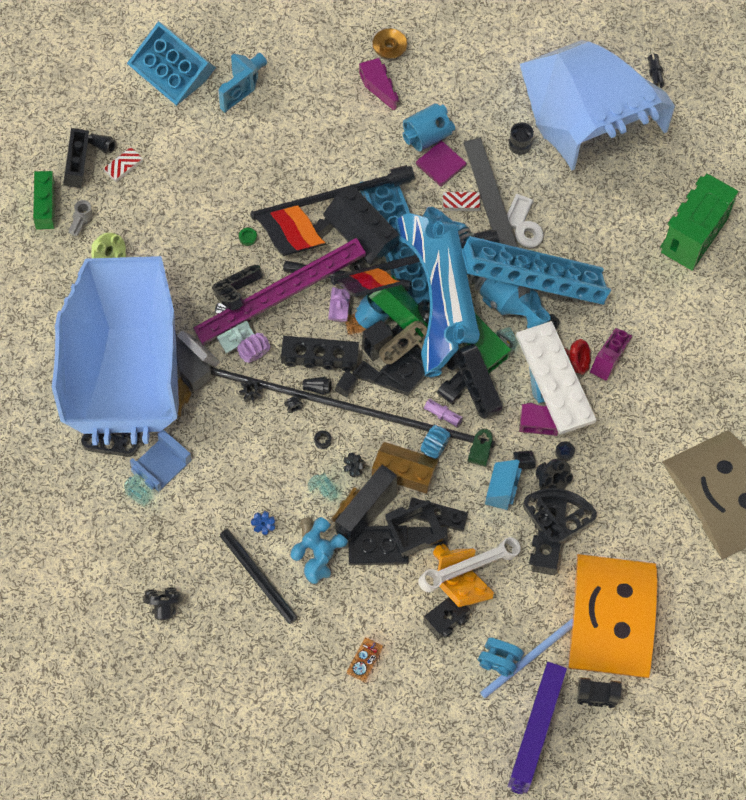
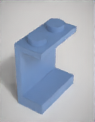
M165 430L157 434L159 441L140 459L135 461L132 458L130 460V470L136 477L141 476L145 479L144 483L151 490L155 488L158 492L192 461L191 453Z

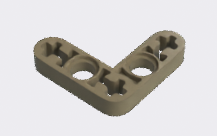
M420 321L411 323L380 349L379 356L385 364H392L416 344L422 349L427 334V327ZM416 327H418L420 331L424 334L422 338L415 331ZM402 338L408 339V343L404 347L398 346V342ZM395 345V347H396L397 350H399V351L396 352V350H395L392 346ZM387 351L392 355L390 358L385 355Z

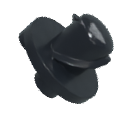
M559 458L540 464L535 473L536 478L539 480L540 490L548 488L565 489L573 479L569 464Z
M174 587L165 588V591L160 592L154 589L146 590L143 596V603L154 605L152 614H154L155 619L161 621L173 618L176 614V608L173 604L183 601V593L178 592L177 588Z

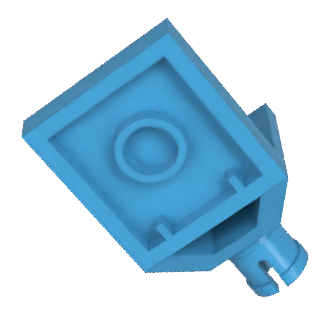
M257 53L252 59L239 54L231 55L232 75L234 77L229 82L223 83L218 89L220 109L224 113L255 90L258 71L267 65V60L261 53Z

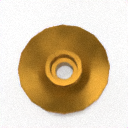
M392 28L383 29L374 36L372 41L373 49L381 57L387 59L397 58L406 51L407 39L399 30Z

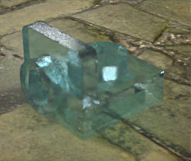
M136 473L125 482V494L145 507L149 502L148 493L143 487L138 486L141 481L140 475Z
M325 473L315 475L309 480L308 490L310 492L320 487L319 490L324 498L328 497L330 501L337 498V490Z

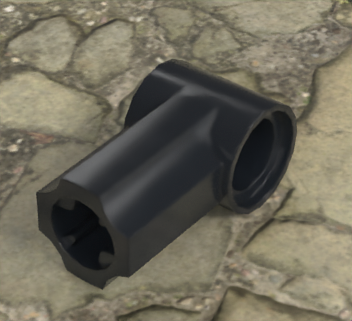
M460 370L450 380H446L437 391V394L451 405L454 404L456 399L461 397L463 391L467 388Z

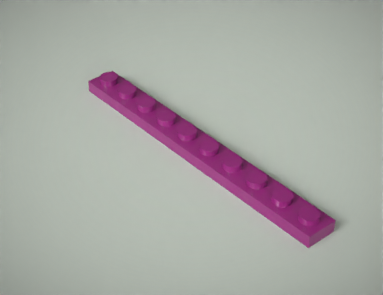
M357 238L244 299V305L237 310L226 309L193 327V330L201 344L205 345L226 331L254 318L366 256V252Z

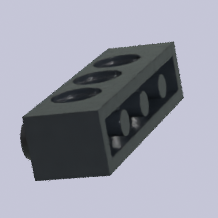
M283 336L281 364H285L288 367L303 365L306 368L323 367L325 370L339 368L350 372L357 368L359 342ZM300 351H302V352H304L305 354H303V355H298L297 353L300 352ZM317 353H322V354H324V355L321 356V357L316 356ZM336 355H342L343 357H342V358H336L335 356H336Z
M556 499L542 500L549 511L555 516L557 522L565 518L566 501ZM545 515L538 517L539 522L542 524L549 522V518ZM539 530L537 535H533L532 547H535V552L530 554L529 565H533L532 572L555 576L561 544H549ZM552 531L551 537H556L558 539L559 533L554 534ZM546 549L550 554L544 555L540 550Z

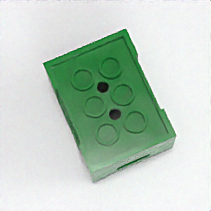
M708 173L704 177L700 176L695 183L696 189H691L686 196L687 202H682L677 209L678 215L676 217L672 216L669 220L666 238L660 245L662 254L691 271L694 270L729 219L739 193L738 190Z

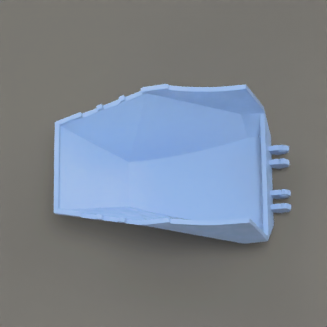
M580 40L520 64L536 126L543 138L548 140L562 155L571 170H575L580 145L584 141L604 133H608L613 138L616 136L615 129H618L623 134L627 132L625 125L640 119L644 125L648 124L649 115L657 122L663 133L668 131L675 108L668 94L642 77L618 56L599 45Z
M162 257L85 259L81 266L75 284H72V290L69 296L65 297L64 305L61 311H58L56 317L55 359L51 387L60 421L83 434H92L93 445H98L99 433H104L103 440L105 445H110L111 433H131V443L137 444V432H143V443L148 444L149 432H161L176 420L179 407L175 314Z

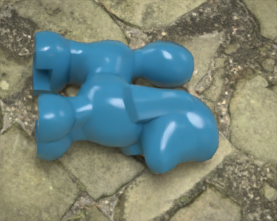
M318 517L314 521L312 529L303 536L300 543L293 546L290 557L293 560L299 561L303 558L307 548L313 550L314 558L308 560L304 567V575L312 584H317L322 578H329L331 576V570L326 564L332 558L336 548H343L348 543L347 539L341 534H335L330 541L320 538V532H325L331 525L323 517Z

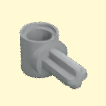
M80 200L74 206L75 212L72 216L74 220L69 228V233L72 236H78L83 225L91 221L93 217L91 205L86 200Z

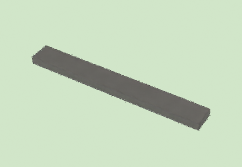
M479 137L464 141L465 151L491 230H497L501 244L517 247L482 139Z

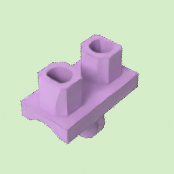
M332 287L328 320H333L334 322L347 321L350 294L345 289Z

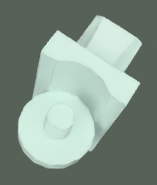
M245 321L217 336V339L227 354L235 350L241 341L252 334L254 335L248 322Z

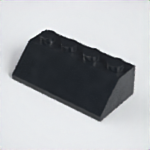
M352 184L338 193L323 213V216L347 242L357 238L366 252V256L362 258L370 266L399 245V233Z

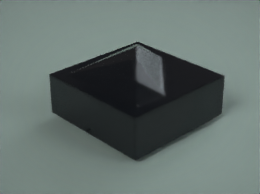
M532 450L513 452V460H519L518 468L532 469L536 467Z

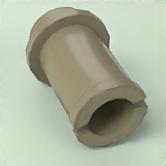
M312 518L301 519L299 526L302 528V538L312 529L314 524Z

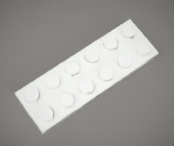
M552 321L517 332V340L559 435L596 423L594 413Z

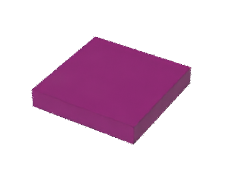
M442 140L416 161V165L440 187L467 166V163Z

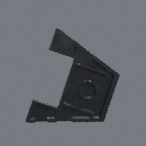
M398 324L392 329V339L404 330ZM402 338L398 344L404 347L407 345L408 339ZM416 345L394 363L386 364L380 371H377L365 361L353 371V374L361 380L409 396L426 377L421 350Z

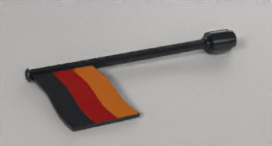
M404 165L390 169L391 173H388L387 176L353 184V186L358 191L388 183L394 184V187L412 183L411 181L416 179L412 165ZM348 186L261 210H252L250 216L252 220H257L267 231L274 247L282 256L324 246L326 242L316 233L308 216L300 207L335 198L338 193Z
M489 229L474 233L476 238L500 243L497 230ZM467 241L460 242L461 248H464ZM415 254L348 273L332 275L330 281L332 285L336 286L338 284L344 287L350 295L357 297L401 285L400 281L393 279L385 271L418 263L420 260Z

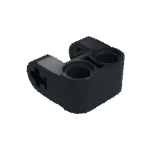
M580 677L578 681L577 703L579 705L586 703L588 706L603 707L605 705L609 706L608 708H614L621 698L622 682H594L590 678Z

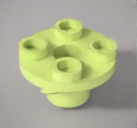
M112 232L100 235L91 246L92 258L126 257L124 240L121 236Z

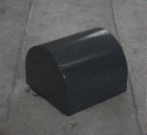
M348 370L345 371L336 385L335 392L348 397L358 382L357 377Z

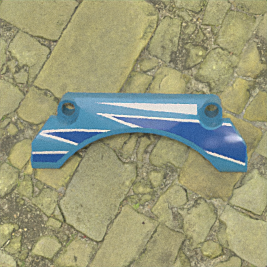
M406 213L398 217L395 222L397 232L399 233V241L408 245L415 252L426 274L430 296V314L421 357L425 376L435 377L442 374L441 368L445 366L459 349L458 345L461 343L475 344L479 340L480 334L461 252L458 226L441 221L434 224L431 218Z

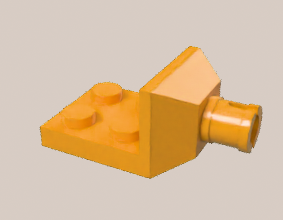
M442 544V547L441 545L436 546L433 555L439 560L438 571L474 557L476 550L468 548L450 551L445 544ZM473 570L444 581L439 586L458 607L493 599L494 594Z

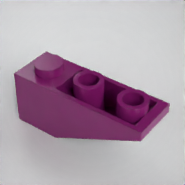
M380 58L359 63V74L364 86L388 107L396 110L399 98L397 93L393 92L391 78H387L385 64L381 63Z
M615 328L597 354L590 373L607 381L629 344L632 335L624 330Z

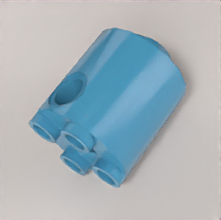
M434 103L404 119V132L402 135L408 145L412 144L417 151L421 152L452 135V132L455 131V125L449 120L445 105Z

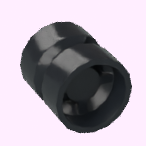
M519 122L512 126L508 146L513 153L523 155L530 151L534 131L529 124Z

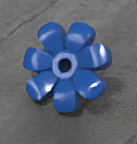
M264 511L262 515L257 512L254 514V518L251 519V525L255 526V532L259 533L262 530L263 535H268L269 530L273 531L276 525L274 523L276 520L274 517H269V512Z

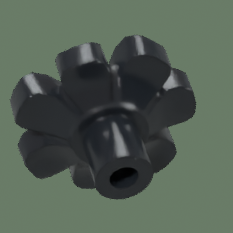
M354 452L349 453L348 457H344L343 460L347 464L343 467L344 471H350L349 475L351 477L361 476V469L365 468L364 460L361 459L360 455H355Z

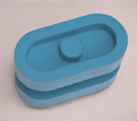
M488 638L485 648L489 651H482L478 657L479 665L486 670H496L505 677L514 675L517 666L513 661H521L524 652L515 645L495 638Z

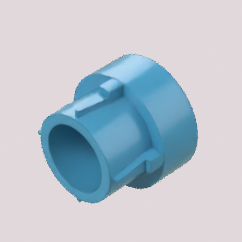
M372 293L365 295L355 313L358 324L366 329L380 320L384 323L390 317L369 297Z

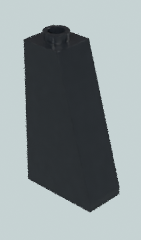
M382 464L335 520L336 533L341 534L351 542L397 496V475Z

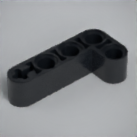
M470 344L458 349L446 363V366L450 370L459 368L481 418L486 419L502 411V403L478 347L475 344Z

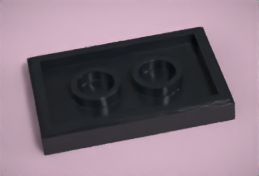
M407 525L396 526L405 547H407ZM366 526L351 542L348 541L349 566L402 565L409 563L408 556L405 559L402 558L388 526Z

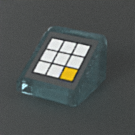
M508 327L498 330L496 335L512 352L515 351L517 341L512 329Z

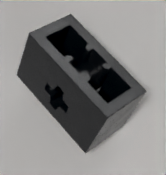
M382 320L362 332V349L372 362L380 358V349L392 339V329L389 325H385Z
M448 597L424 616L423 623L438 640L442 637L447 638L454 632L453 628L458 624L462 626L469 620L470 609L467 606L458 607ZM445 615L447 617L452 616L451 620L449 618L444 619Z

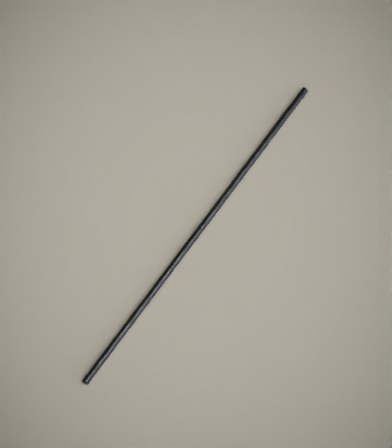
M210 367L211 375L241 383L248 382L249 378L253 382L258 380V387L261 386L264 389L291 396H299L302 399L428 432L434 426ZM444 428L450 433L451 438L470 443L474 441V435ZM481 438V439H482L481 442H483V443H484L486 440H489V439ZM492 440L491 448H494L495 441H493V440Z

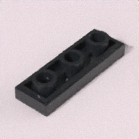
M411 497L408 509L425 501ZM431 502L434 513H440V515H436L440 526L463 532L468 512ZM425 514L414 518L417 520L428 522Z

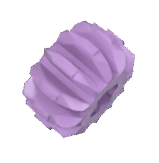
M256 333L241 341L237 351L244 362L251 363L266 355V352L270 350V344L263 333Z

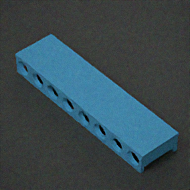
M388 183L360 191L396 231L395 220L406 213H410L400 186L394 187V184ZM399 241V245L384 256L386 261L389 262L415 255V252L408 245ZM421 262L390 270L391 275L395 278L412 281L411 290L407 292L417 304L424 299H427V302L430 301L428 282Z
M469 236L464 248L461 250L467 274L602 305L605 304L611 292V289L606 286L602 275L603 267Z

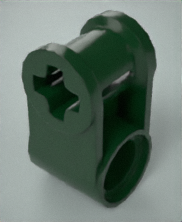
M483 428L476 433L467 462L483 467L487 466L493 440V434L490 430ZM486 433V437H488L489 440H486L483 443L481 442L482 439L479 438V435Z

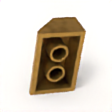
M383 442L375 458L372 475L383 464L397 475V485L427 494L439 459L430 458L425 454Z

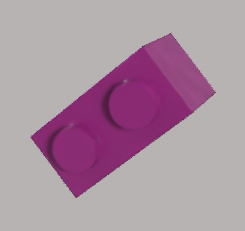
M535 403L522 404L519 432L558 435V430L547 405L539 406Z

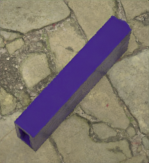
M548 661L507 785L516 794L527 793L567 670L566 667Z

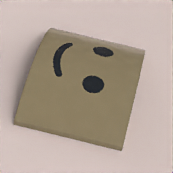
M727 430L662 461L680 493L685 495L703 524L704 532L721 559L723 560L745 549L746 447L741 441Z

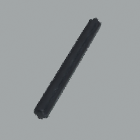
M225 529L222 531L220 538L287 623L292 624L295 622L297 615L230 530Z

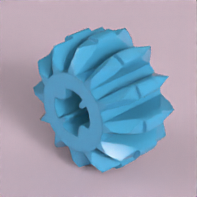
M432 426L421 444V452L430 458L437 459L445 449L450 433L441 426Z

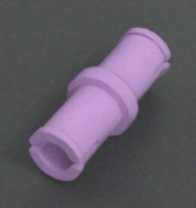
M428 399L424 406L425 410L438 416V419L441 421L445 420L455 427H458L463 420L462 416L449 410V407L446 405L443 407L432 399Z

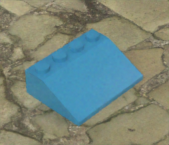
M159 21L127 62L132 69L176 106L206 82L216 68L169 27Z

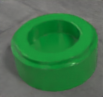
M249 227L243 228L239 232L240 243L245 246L255 244L257 241L256 231Z

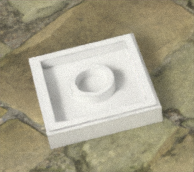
M184 331L177 335L202 361L214 367L220 363L196 337Z

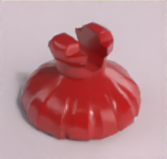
M579 339L572 343L570 350L564 349L575 373L584 375L590 368L591 350L587 341Z

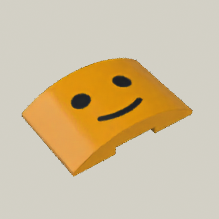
M577 554L568 668L649 678L656 620V563Z

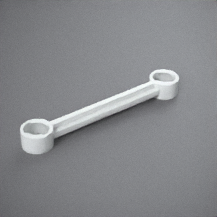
M508 537L497 548L440 571L428 569L419 577V586L425 592H433L442 582L501 558L512 560L519 554L521 550L520 544L516 539ZM504 544H509L513 547L512 554L505 549ZM426 575L434 579L433 586L426 582Z

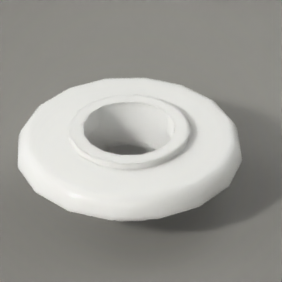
M532 221L520 223L515 230V238L518 243L527 248L538 246L544 237L541 227ZM529 231L533 233L534 237L527 238L524 232Z

